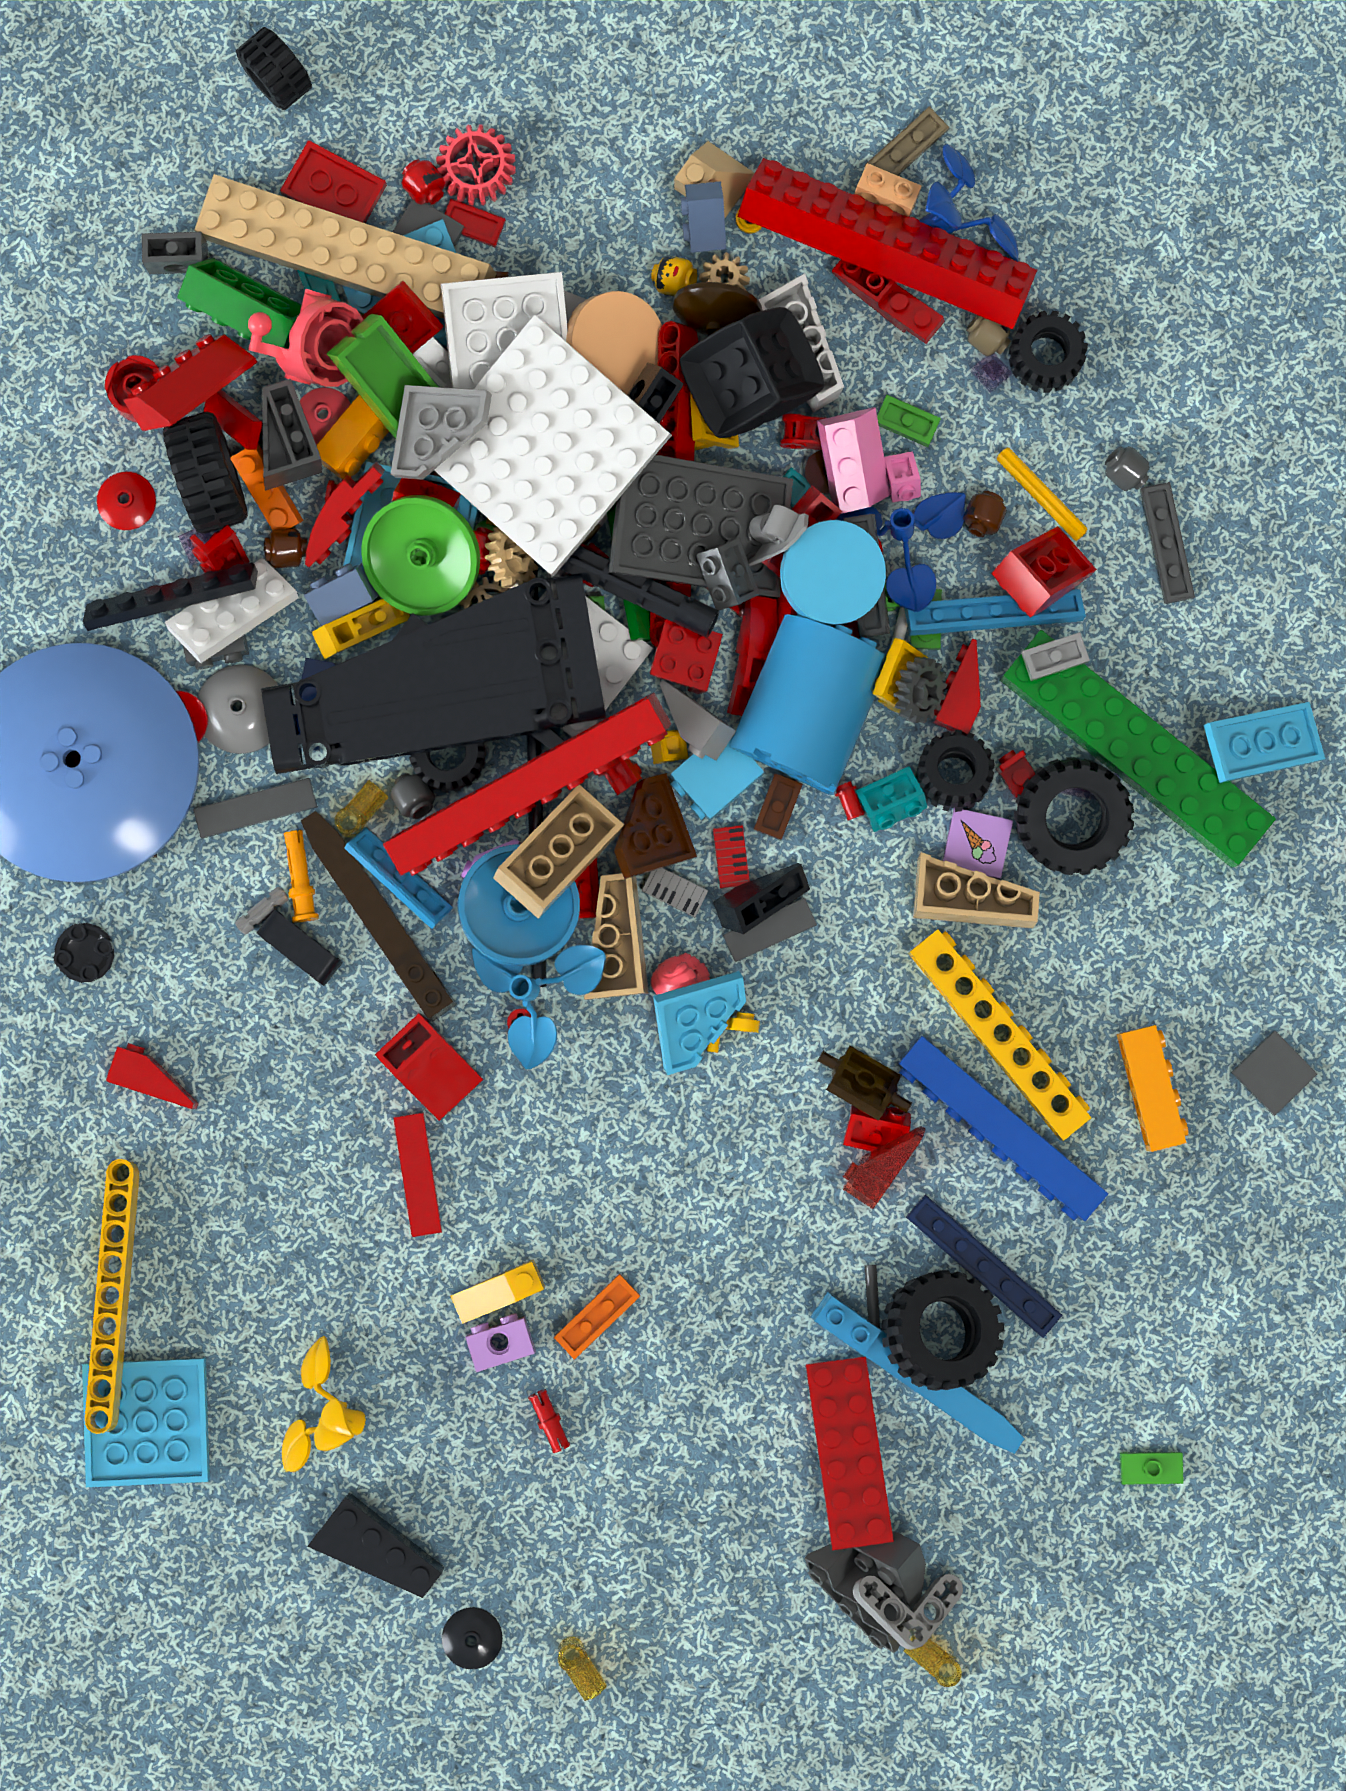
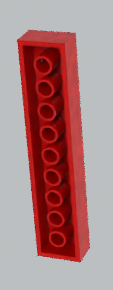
M765 158L762 159L746 188L737 216L1010 329H1013L1037 273V269L1030 267L1025 262H1017L1003 256L998 251L985 249L976 245L971 240L958 238L941 228H934L914 217H907L892 211L887 206L875 204L865 200L858 194L848 193L838 189L831 183L821 182L804 172L794 171L782 166L777 161Z
M653 692L400 831L383 843V846L400 876L407 872H410L411 876L433 863L431 859L436 858L437 862L452 855L458 849V844L461 843L463 847H467L479 840V837L484 835V830L488 829L489 833H492L505 826V823L510 821L509 817L514 814L515 818L518 819L532 811V808L536 807L535 802L540 800L543 805L558 797V794L563 792L561 788L564 786L571 790L585 782V779L589 778L588 773L593 771L596 776L612 767L611 765L615 763L614 759L619 756L624 761L637 754L641 749V744L647 742L648 746H651L661 741L668 734L666 730L671 726V722Z

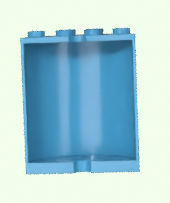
M798 613L796 616L785 614L729 747L771 768L778 769L825 794L834 795L876 697L872 693L875 688L876 679L879 677L885 663L886 654L876 649V642L864 637L858 639L851 636L852 630L845 626L836 624L835 627L804 618Z

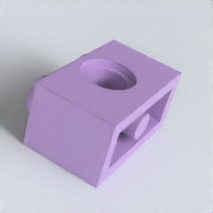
M517 1313L500 1318L501 1324L489 1327L488 1322L470 1328L472 1333L467 1334L465 1338L476 1372L535 1354V1346L525 1316L518 1318ZM496 1333L504 1334L508 1338V1346L503 1349L494 1347L492 1336Z

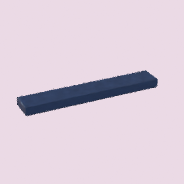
M926 1194L907 1214L906 1218L969 1274L981 1282L986 1289L1042 1338L1063 1316Z

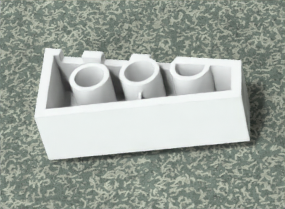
M804 273L759 299V302L762 305V311L777 307L789 309L807 337L821 368L825 383L823 390L807 401L814 413L838 399L844 385L833 353L829 349L826 340L827 335L823 325L820 323L816 311L817 306L814 298L811 297L808 280Z

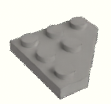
M405 385L390 475L396 478L420 480L427 477L487 424L492 393L487 390Z

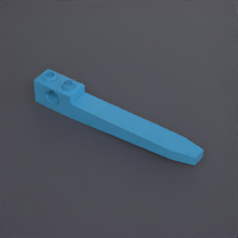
M829 1292L826 1293L810 1316L820 1326L873 1361L986 1442L1015 1454L1025 1440L1002 1414L965 1388L959 1387L938 1391L928 1390L926 1386L918 1387L912 1384L910 1377L903 1378L897 1372L900 1368L897 1363L891 1364L887 1357L892 1354L889 1346L883 1347L882 1338H886L887 1333Z

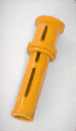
M303 831L285 832L284 838L292 886L288 894L289 898H292L295 915L292 917V922L301 923L318 920L319 915L315 913L313 901L315 889H313V886H310Z

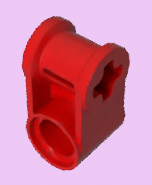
M800 414L783 415L782 421L785 423L783 439L780 440V446L798 450H822L821 441L816 436L818 431L817 420L825 419L826 417H810ZM796 427L795 436L793 437V428Z

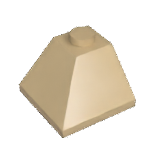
M707 141L691 154L674 178V189L686 197L685 185L721 181L724 198V216L726 218L745 192L754 172Z

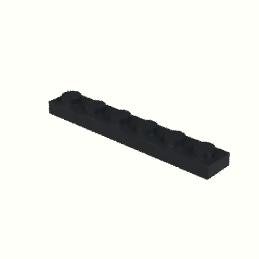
M254 562L236 564L227 569L215 572L208 571L200 576L188 579L180 578L172 583L160 586L153 585L144 590L132 593L125 592L119 596L104 600L97 599L86 604L83 624L86 630L90 631L254 590L256 588L258 570Z

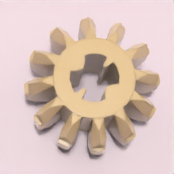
M727 252L724 253L723 260H720L714 254L712 256L713 264L704 262L703 269L706 272L700 273L699 280L702 282L722 283L721 274H728V283L725 284L746 290L744 286L748 285L750 278L745 275L748 272V267L746 265L739 266V256L729 261V253Z

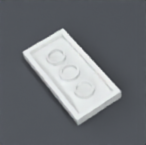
M263 557L254 563L258 570L256 588L254 590L190 605L165 621L167 629L200 663L299 598L297 591Z

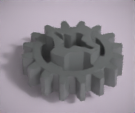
M915 657L914 662H907V670H900L902 677L900 681L895 682L899 687V690L894 693V697L899 699L895 704V708L901 709L899 716L906 718L907 721L926 723L927 718L933 719L935 717V709L941 710L940 702L946 698L942 694L943 689L947 687V684L942 681L946 676V672L941 671L942 664L936 663L935 659Z

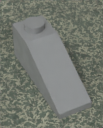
M662 679L659 685L680 737L690 744L688 750L701 759L707 755L716 761L736 730L680 689Z

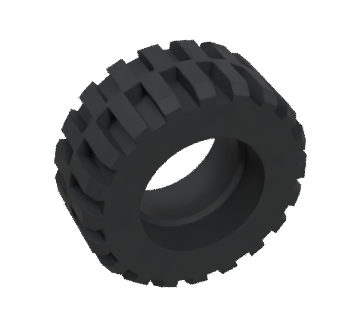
M202 412L180 419L172 426L164 427V443L171 470L188 517L191 519L196 531L207 534L223 529L226 525L230 527L243 523L248 513L237 470L230 459L232 455L226 438L214 413Z
M1067 757L1066 760L1061 761L1056 759L1049 762L1048 766L1044 768L1039 767L1035 770V775L1030 780L1027 778L1022 785L1024 789L1017 796L1016 803L1018 806L1017 811H1014V820L1017 822L1016 831L1025 849L1046 868L1054 872L1059 871L1065 875H1073V873H1079L1080 875L1090 874V870H1101L1107 867L1106 862L1110 859L1115 861L1121 855L1118 853L1120 848L1127 846L1130 840L1127 837L1129 830H1133L1134 821L1131 820V814L1134 813L1133 803L1130 802V794L1127 788L1122 785L1120 779L1102 765L1087 759H1077L1076 757ZM1070 788H1080L1089 791L1096 797L1101 807V820L1097 830L1087 840L1077 844H1067L1057 840L1050 833L1046 823V813L1051 801L1060 792Z
M940 1270L911 1279L904 1283L905 1286L903 1288L897 1289L892 1295L893 1302L887 1303L884 1310L888 1317L882 1320L881 1330H887V1337L882 1338L883 1347L889 1346L892 1353L887 1357L891 1364L897 1363L900 1368L897 1372L903 1378L910 1377L912 1384L918 1387L926 1386L928 1390H950L973 1384L974 1380L982 1379L988 1373V1367L995 1365L998 1360L995 1352L1002 1350L1004 1340L999 1339V1333L1005 1332L1004 1322H998L997 1315L1002 1314L999 1305H992L990 1300L994 1296L989 1290L982 1291L980 1289L982 1286L981 1282L975 1278L968 1280L965 1273L958 1271L950 1273L949 1270ZM934 1302H944L953 1307L960 1315L964 1324L965 1340L959 1354L952 1359L943 1360L934 1356L926 1348L921 1338V1316L925 1308Z

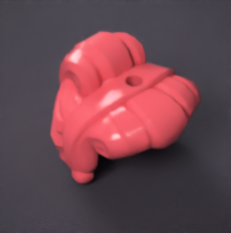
M684 953L679 956L670 957L658 965L652 974L651 987L655 994L658 995L710 980V975L704 963H700V960L695 956Z

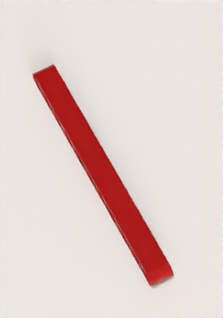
M674 321L665 322L659 330L658 366L683 382L684 385L659 423L672 436L656 455L694 461L695 441H693L690 391L681 370L680 358L687 350L698 343V336L692 327ZM655 580L691 597V585ZM651 612L650 639L652 644L657 647L665 618Z

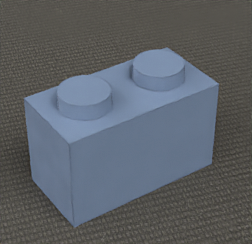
M721 181L685 185L686 197H680L682 216L687 215L688 223H682L684 241L690 242L691 253L726 249L724 198Z
M351 563L346 564L335 571L336 576L328 580L323 576L309 584L311 588L304 596L320 626L328 624L374 601L378 596V593L374 590L366 576L362 563L354 567Z

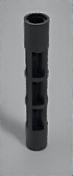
M580 545L560 568V570L571 575L581 573L584 581L705 638H708L720 613L719 610L696 599L690 601L689 596L653 579L610 573V559Z

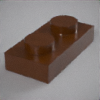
M774 774L753 830L781 841L803 784Z

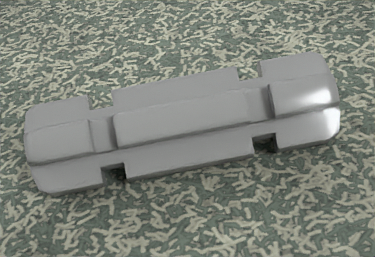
M276 887L269 893L270 896L268 898L264 897L247 911L248 915H242L236 920L235 925L241 933L248 934L255 928V924L259 925L276 909L275 907L278 905L281 907L288 901L289 898L282 888Z

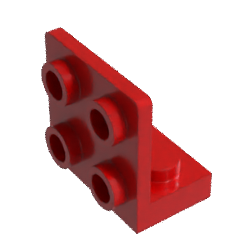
M665 619L650 669V675L689 687L688 691L692 693L702 694L707 692L723 634L712 631L709 637L705 638Z

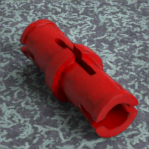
M543 1389L537 1392L540 1400L535 1393L530 1395L528 1399L531 1401L539 1419L537 1423L539 1429L544 1430L552 1452L557 1453L562 1451L557 1438L564 1449L568 1448L571 1444L568 1442L559 1422L561 1420L560 1414L555 1413L547 1390Z

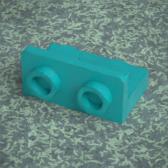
M910 766L855 791L869 819L873 832L889 829L896 822L907 817H915L927 808L925 793Z

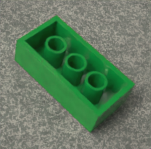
M215 258L189 265L177 296L178 299L186 303V307L190 310L210 315L213 322L236 329L238 331L237 334L247 340H251L252 333L248 328L250 316L257 312H263L270 317L272 328L266 336L262 337L261 342L287 349L290 347L289 332L301 309V304Z

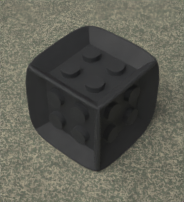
M784 307L756 312L742 320L733 322L698 342L680 358L681 370L689 391L705 423L718 438H728L754 430L763 423L777 419L804 404L820 393L825 387L821 368L804 331L792 312Z

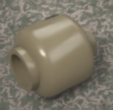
M977 315L966 329L969 332L967 340L985 356H990L995 352L1000 355L1011 342L1007 338L1011 329Z

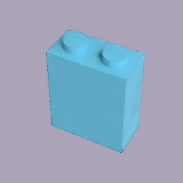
M733 737L716 761L707 755L701 759L693 754L670 774V777L673 779L670 785L680 797H683L685 794L693 802L689 807L700 820L706 817L710 822L764 775V771L753 758L729 747Z

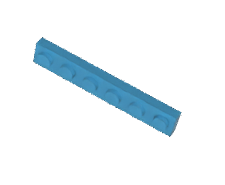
M1080 589L1069 591L1050 607L1031 618L1019 608L1018 603L1010 595L931 601L920 612H913L904 608L909 636L1083 621L1086 617Z

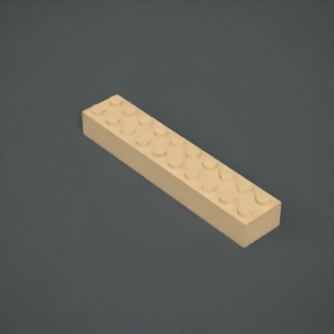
M215 174L212 177L194 229L195 232L201 231L207 241L299 270L318 278L333 281L334 283L379 298H383L401 281H404L435 316L443 319L442 283L493 279L496 276V272L488 263Z

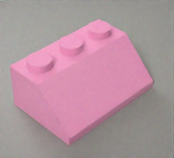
M872 407L817 420L831 502L842 510L841 514L871 507L890 496L876 408Z

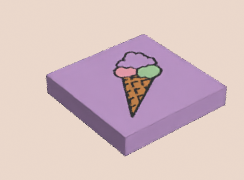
M954 808L942 861L946 860L957 864L959 867L971 871L976 870L985 873L986 876L1001 879L1013 820L964 809L960 812H955Z

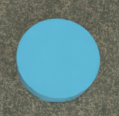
M840 520L823 521L808 527L800 538L784 552L780 568L781 588L792 608L802 617L828 626L847 624L869 612L880 598L886 579L884 557L873 537L859 526Z

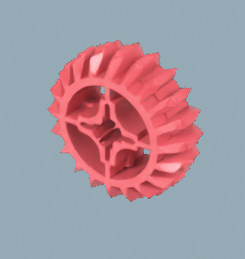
M468 124L466 126L467 133L462 134L461 130L457 128L455 130L457 138L454 139L447 135L446 142L449 146L440 145L439 150L442 155L436 157V162L440 165L437 169L443 175L445 187H448L447 192L449 196L457 193L458 202L464 201L466 196H468V203L471 206L474 205L475 198H479L481 205L484 206L486 204V196H490V199L495 202L497 200L495 191L497 190L500 194L505 195L506 188L503 184L512 185L513 180L510 175L516 173V168L512 165L516 160L515 155L510 153L512 151L511 144H504L505 138L502 134L495 137V129L492 127L484 133V128L481 124L478 125L477 131H472L471 125ZM477 145L486 146L497 155L482 153L478 150ZM468 147L467 154L453 163L456 155L462 149ZM473 154L476 155V159L480 164L478 176L472 165V162H474ZM494 167H499L495 176L484 183L485 175L490 171H494ZM460 174L461 177L469 176L474 180L475 185L464 183L455 175Z

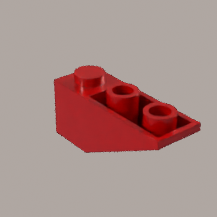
M973 638L969 645H962L956 657V660L961 663L956 672L950 671L945 681L948 691L945 695L946 698L940 702L941 710H934V715L936 716L934 724L955 733V730H962L963 736H967L968 732H970L981 708L977 640Z

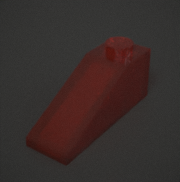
M919 1126L865 1154L857 1164L851 1162L843 1175L847 1179L843 1190L874 1209L923 1139L926 1129Z

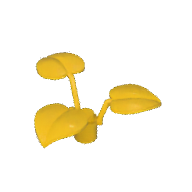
M326 1336L319 1338L307 1352L301 1367V1380L305 1388L312 1389L314 1387L315 1391L328 1399L329 1402L322 1410L317 1427L306 1429L304 1420H297L289 1426L282 1445V1462L285 1472H296L305 1465L311 1450V1440L309 1437L311 1434L315 1433L314 1442L318 1450L329 1451L343 1445L352 1439L354 1435L361 1434L365 1426L366 1418L364 1412L347 1408L346 1402L338 1400L321 1386V1384L327 1381L331 1367L330 1351Z

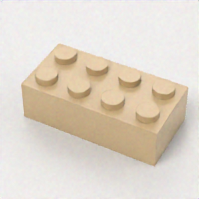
M578 785L498 867L493 878L539 919L618 836L624 824L581 785Z

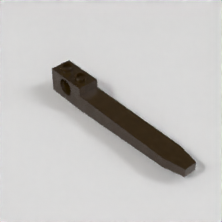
M316 811L302 819L301 823L312 849L388 958L426 1017L433 1022L454 1008L457 1003L359 861L344 848L346 843L341 835Z

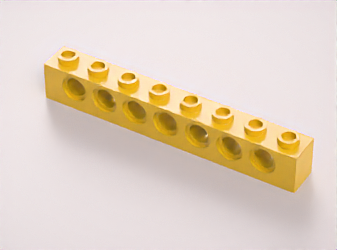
M937 929L908 952L909 956L1057 1138L1064 1141L1091 1119V1116L1087 1113L1090 1107L1080 1095L1075 1098L1068 1088L1071 1084L1061 1072L1056 1074L1049 1066L1052 1061L1041 1048L1036 1050L1030 1043L1033 1037L1023 1025L1017 1027L1011 1019L1014 1014L1003 1001L998 1003L991 995L995 991L985 978L979 980L973 973L975 966L965 954L960 957L953 948L957 945L953 938L946 931L941 933ZM941 954L949 956L952 961L951 968L948 971H942L936 965L937 957ZM959 978H966L970 982L971 989L966 995L958 993L955 988L956 981ZM979 1001H984L989 1005L990 1012L986 1018H980L975 1013L974 1008ZM999 1024L1006 1026L1009 1031L1008 1038L1003 1042L998 1041L994 1037V1029ZM1017 1048H1023L1027 1052L1028 1059L1023 1065H1018L1013 1060V1053ZM1038 1071L1043 1072L1047 1078L1046 1085L1041 1089L1036 1088L1032 1083V1077ZM1056 1095L1063 1096L1066 1101V1106L1061 1112L1054 1111L1051 1106L1052 1099Z

